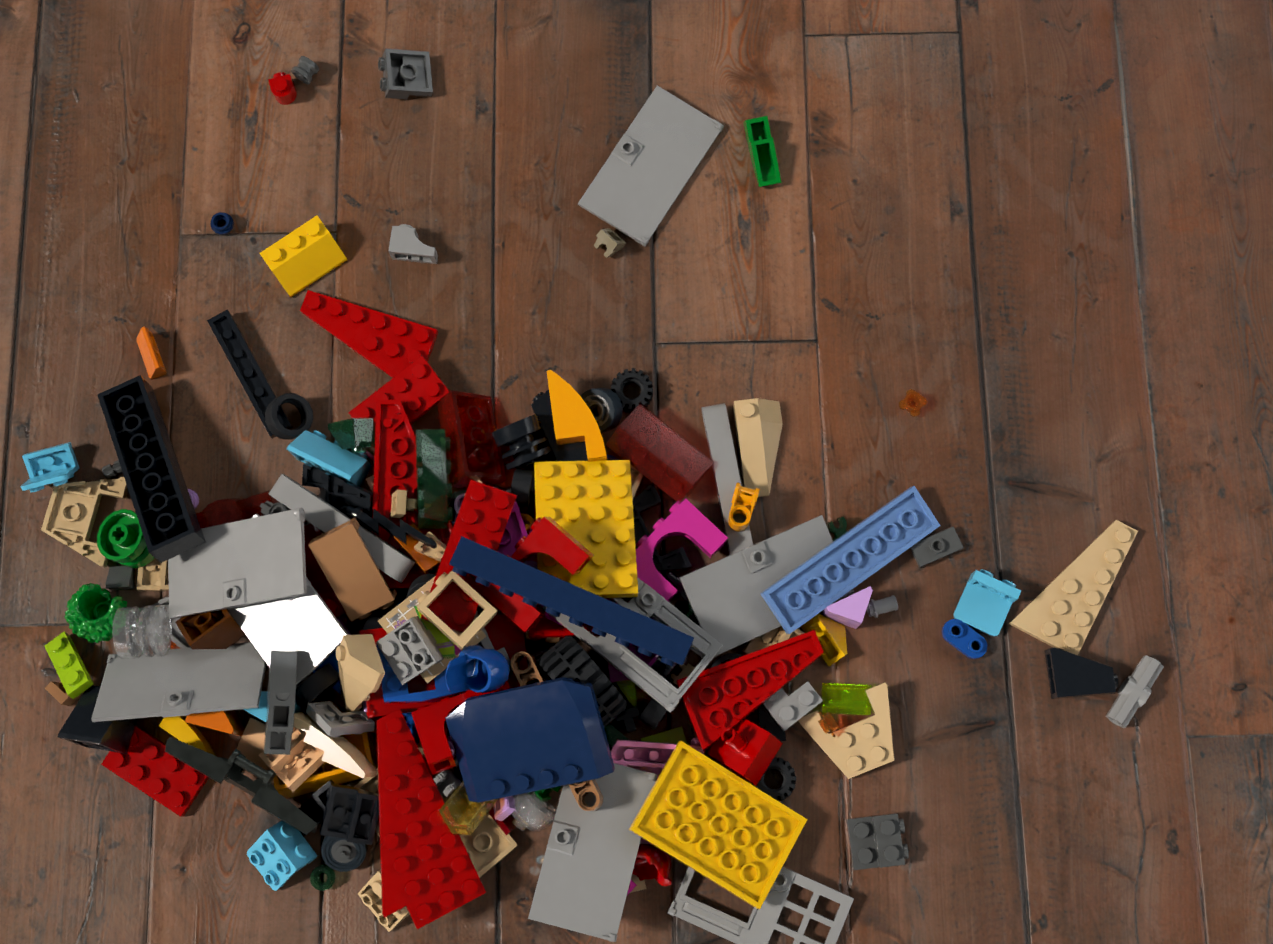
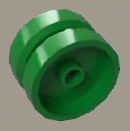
M126 509L114 511L100 525L97 534V546L101 554L107 559L130 568L144 567L154 560L155 557L148 551L136 512Z

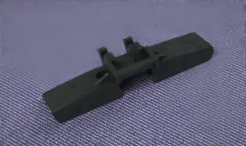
M171 737L167 740L165 752L219 784L225 780L253 796L251 803L307 835L310 832L315 833L317 831V823L279 794L271 784L276 775L273 770H265L246 759L237 749L227 759L216 757L213 754ZM246 770L258 778L253 781L243 775Z

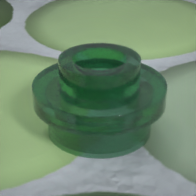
M328 865L317 866L310 875L312 886L320 891L331 888L336 879L334 870ZM321 873L327 875V881L324 883L319 879Z

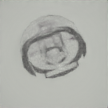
M534 792L514 795L513 804L515 809L511 814L515 819L512 822L522 831L526 828L531 831H541L553 823L557 809L549 801L544 802L539 799Z

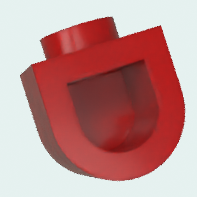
M284 72L274 74L272 79H268L271 92L278 103L288 105L296 99L297 92L290 74L286 75Z

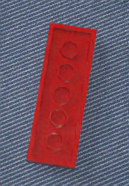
M470 480L430 593L437 586L435 584L436 580L444 572L449 574L454 566L449 565L461 536L498 552L517 495ZM467 573L466 577L459 575L482 596L481 592L485 586L475 581L477 576ZM452 581L428 608L450 629L463 633L473 622L479 605ZM421 615L422 620L430 622L427 618Z

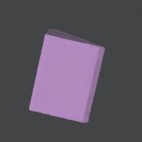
M871 586L827 606L823 610L822 615L835 622L857 629L862 624L873 591Z

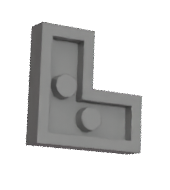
M807 681L789 696L781 688L766 700L763 705L781 729L785 731L823 700Z
M330 701L308 703L306 713L329 737H340L341 735L348 734L359 735L363 732L374 731L375 722L371 718L368 719L363 710L341 713Z

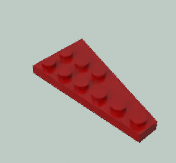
M310 290L307 291L300 309L304 316L328 331L340 342L346 344L354 352L391 378H394L421 356L425 357L428 361L438 335L437 329Z
M815 630L702 671L682 696L702 751H705L721 738V733L725 728H733L823 655L824 651ZM687 677L676 680L678 688L683 684Z

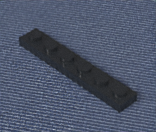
M227 309L207 320L269 436L273 439L276 436L268 429L265 422V412L267 406L277 397L231 313ZM280 405L277 409V418L280 424L286 429L293 428Z

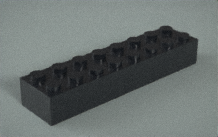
M139 375L97 394L149 553L162 563L206 543L152 386Z

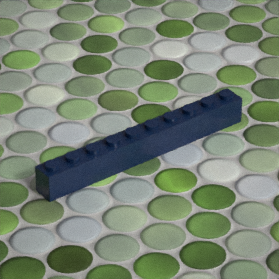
M462 536L449 565L454 566L452 571L464 577H466L467 573L477 576L475 581L487 587L491 583L500 586L499 592L510 597H513L514 593L523 596L522 602L533 607H536L537 603L547 607L545 610L547 613L557 617L561 613L570 617L568 622L583 627L584 623L593 627L591 632L606 637L607 633L616 637L614 642L629 647L630 643L639 647L638 652L652 657L653 653L662 657L661 662L672 667L676 663L683 665L694 640V637Z

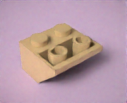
M381 869L358 892L362 902L369 907L379 923L388 932L393 930L409 915L407 908L404 907L385 918L383 917Z

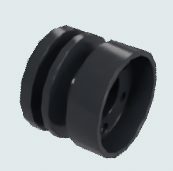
M537 414L492 432L497 447L509 446L510 448L509 451L501 456L502 459L510 456L514 458V461L505 464L507 470L523 468L542 460L548 453L553 451L551 446L540 449L538 445L548 439L547 437L535 438L534 434L543 428Z

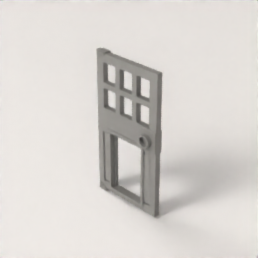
M638 577V597H633L628 603L622 598L609 599L616 604L694 637L690 649L703 659L678 689L627 649L626 646L614 642L615 636L607 633L606 637L599 636V638H596L584 627L568 622L569 616L561 613L557 617L548 613L670 713L723 647L720 642Z
M783 866L761 908L756 909L753 907L748 922H744L685 895L695 870L688 867L676 898L668 909V914L735 944H768L773 930L793 937L794 941L792 944H800V942L806 944H836L854 898ZM793 883L813 892L807 908L786 900ZM820 895L840 904L834 920L813 912ZM784 906L804 915L798 931L777 923ZM810 919L831 927L824 943L804 935Z

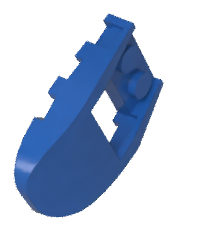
M376 644L385 671L382 679L384 703H431L441 701L446 697L465 693L464 690L450 692L447 689L445 669L434 678L435 690L409 694L407 683L401 684ZM475 660L467 664V677H470L474 672Z

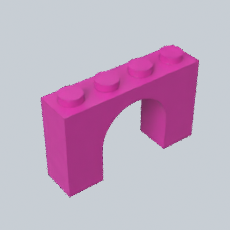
M686 498L682 503L678 500L670 508L671 514L665 520L660 518L652 527L654 531L649 537L644 535L636 543L638 547L636 549L637 577L668 602L673 599L678 590L658 572L654 565L653 553L657 545L668 537L683 536L696 544L711 559L728 540V537Z

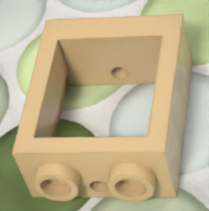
M451 571L447 574L444 572L436 580V588L431 593L427 590L418 599L419 605L417 609L460 650H463L497 614V610L457 573ZM452 581L484 609L460 636L428 608Z

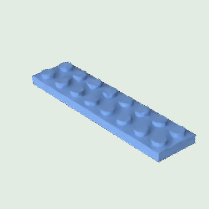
M911 486L760 594L785 632L791 634L941 525L916 487Z

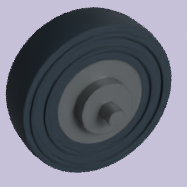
M325 836L321 853L324 862L330 868L340 872H347L356 869L364 861L367 853V844L347 842L346 838Z

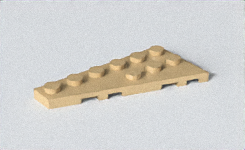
M1115 520L1009 624L1053 648L1078 655L1138 531Z

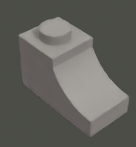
M407 224L392 226L388 250L392 260L437 264L438 254L435 247L427 246L418 239L417 231L412 226Z

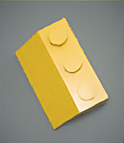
M317 215L259 253L290 298L348 260Z

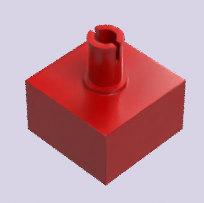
M744 718L733 728H725L721 733V738L714 742L707 754L721 765L757 786L783 743L768 731Z

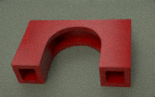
M544 516L543 518L539 517L531 525L530 529H532V532L527 538L523 536L516 543L515 548L517 550L512 554L511 558L524 563L530 556L536 553H545L558 561L572 575H577L594 555L551 517ZM493 583L489 587L485 586L481 592L482 595L524 632L531 631L546 613L538 604L536 607L522 602L523 596L514 593L513 597L499 592L500 586Z
M508 681L500 689L493 692L510 689ZM472 690L465 691V693L458 696L446 697L441 702L430 706L425 705L418 708L417 711L411 712L432 775L456 766L448 742L449 729L445 719L447 715L460 706L467 698L488 693H477Z

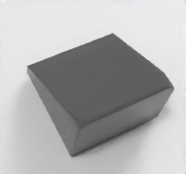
M126 566L110 567L106 580V589L110 591L134 589L135 568Z

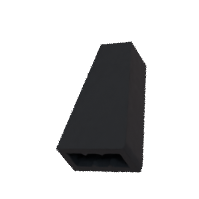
M549 390L545 393L540 392L532 400L531 407L534 414H537L543 427L542 432L548 439L547 442L553 450L552 453L555 460L588 461L585 441L557 445Z

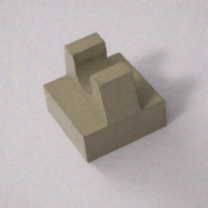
M611 228L601 229L596 235L598 238L594 247L601 249L605 244L607 250L604 256L610 258L618 250H622L626 242Z

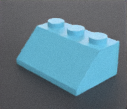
M305 430L288 445L287 450L297 460L305 464H312L360 487L372 467L367 460V455L357 450L352 453L346 450L347 446L337 440L332 443L326 440V435L316 430L313 433Z

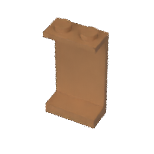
M356 517L313 538L308 544L350 621L357 618L363 620L379 607L381 610L388 608L394 603L393 600H395L397 595L395 589L391 591L358 533L357 530L360 525Z

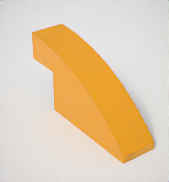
M548 370L547 379L557 445L585 441L588 462L607 460L604 441L591 410L569 383L552 370Z

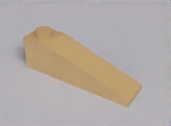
M759 398L734 401L733 414L743 485L754 490L760 488L758 497L769 496L783 425L779 401Z
M372 634L343 635L340 645L336 648L341 697L346 712L358 711L362 707V701H368L370 693H375L379 689L385 675Z

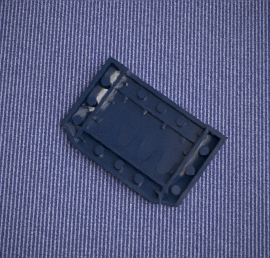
M562 677L469 697L445 718L467 796L471 802L479 803L598 779L615 770L593 686L590 683L582 684L574 682L573 679Z

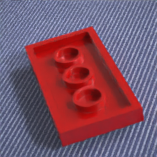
M421 356L348 413L375 448L376 400H401L409 422L413 424L452 393L425 357Z
M136 725L128 753L123 754L109 751L101 765L180 817H184L209 777L165 752L166 744Z

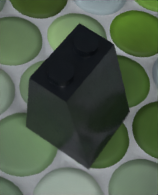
M100 682L99 686L92 685L83 693L59 731L58 738L86 748L127 754L138 718L92 722L91 718L102 682Z

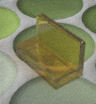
M462 781L439 812L452 834L471 835L498 799L479 803L471 802L468 799L465 785Z

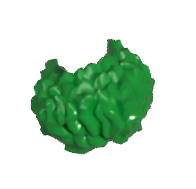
M89 583L82 585L77 593H74L67 602L65 619L69 624V628L78 637L85 638L90 643L109 641L115 635H119L128 625L129 611L126 609L127 601H123L121 596L111 598L110 592L107 589H101L98 584Z

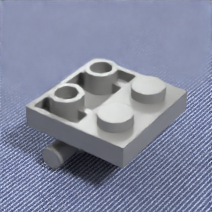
M418 616L410 618L376 642L402 685L444 659L436 646L437 641L431 631L426 630Z

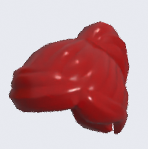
M640 844L632 874L636 875L640 881L655 878L661 886L672 885V880L669 879L672 866L671 856L654 845Z

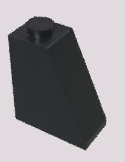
M1058 648L1045 650L1051 699L1105 695L1116 692L1118 677L1116 673H1113V667Z

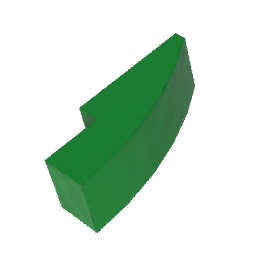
M768 116L745 120L743 124L758 186L763 187L782 183Z

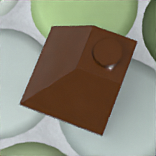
M228 609L185 616L175 622L192 649H227L246 635Z

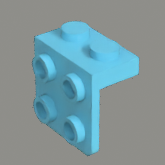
M71 442L24 454L22 458L30 478L21 485L22 491L30 490L31 493L44 489V485L53 483L54 486H59L67 483V479L74 477V473L80 467Z
M980 569V571L975 570L967 581L953 617L995 637L1000 633L1013 602L1018 600L1021 590L1016 588V584L1008 580L999 581L993 578L994 575L989 571Z
M280 821L267 829L247 851L250 862L263 876L266 884L274 891L280 889L295 872L318 856L300 831L284 821Z

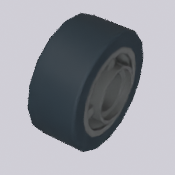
M593 388L581 395L591 410L601 433L613 430L619 424L622 418L623 407L620 398L615 392L607 388ZM598 405H599L600 408H601V414H600V415H599L598 412H597V407H598Z

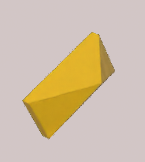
M817 614L801 626L805 633L815 630L824 651L822 657L829 667L847 654L844 625L821 614Z

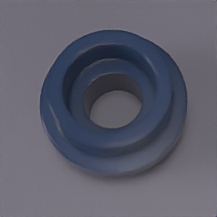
M219 212L212 217L210 225L216 234L225 235L233 229L234 221L229 214ZM226 222L225 226L219 227L220 223Z

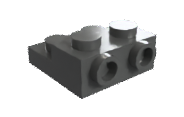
M399 49L384 50L382 57L378 59V69L383 71V77L380 79V90L385 91V98L408 99L409 95H432L433 86L429 52Z
M898 814L846 819L853 870L905 865V859H909L907 844H902L901 834L905 833L903 818H898Z

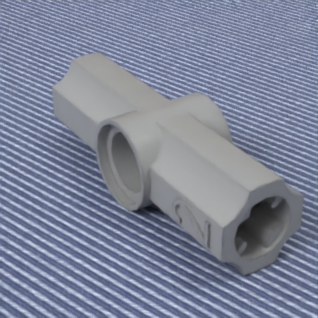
M1147 655L1141 658L1132 675L1128 676L1118 690L1119 695L1106 714L1109 721L1122 728L1127 727L1137 709L1142 707L1152 692L1150 688L1164 668L1159 661Z

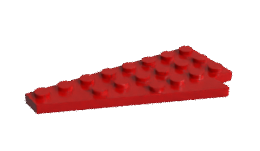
M376 400L373 510L375 509L399 527L400 519L409 525L414 523L424 535L430 531L447 546L453 526L401 400ZM396 490H407L406 499H417V509H414V512L406 511V514L401 518H391L392 493ZM379 526V535L377 536L411 558L395 540L394 536ZM415 563L404 581L400 583L380 570L390 589H409L416 578L425 574ZM439 565L430 574H437Z
M398 709L376 720L382 915L385 918L406 907L418 930L485 894L486 891L401 710Z

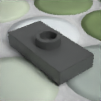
M953 526L917 542L910 547V550L920 568L962 550L964 547Z

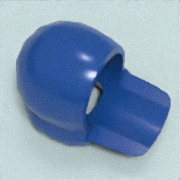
M469 645L459 653L457 658L448 663L445 673L447 689L450 692L472 690L477 693H488L496 691L508 680L510 672L509 663L505 656L497 650L484 649L480 645ZM475 660L474 672L470 677H467V664Z

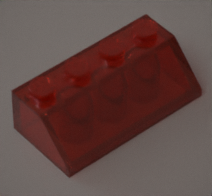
M451 390L437 403L451 488L467 489L470 480H480L486 485L506 481L501 448L497 447L492 432L497 430L491 396Z
M639 404L618 426L606 443L610 449L624 460H630V465L675 501L679 500L680 502H683L685 498L687 499L714 463V461L642 404Z

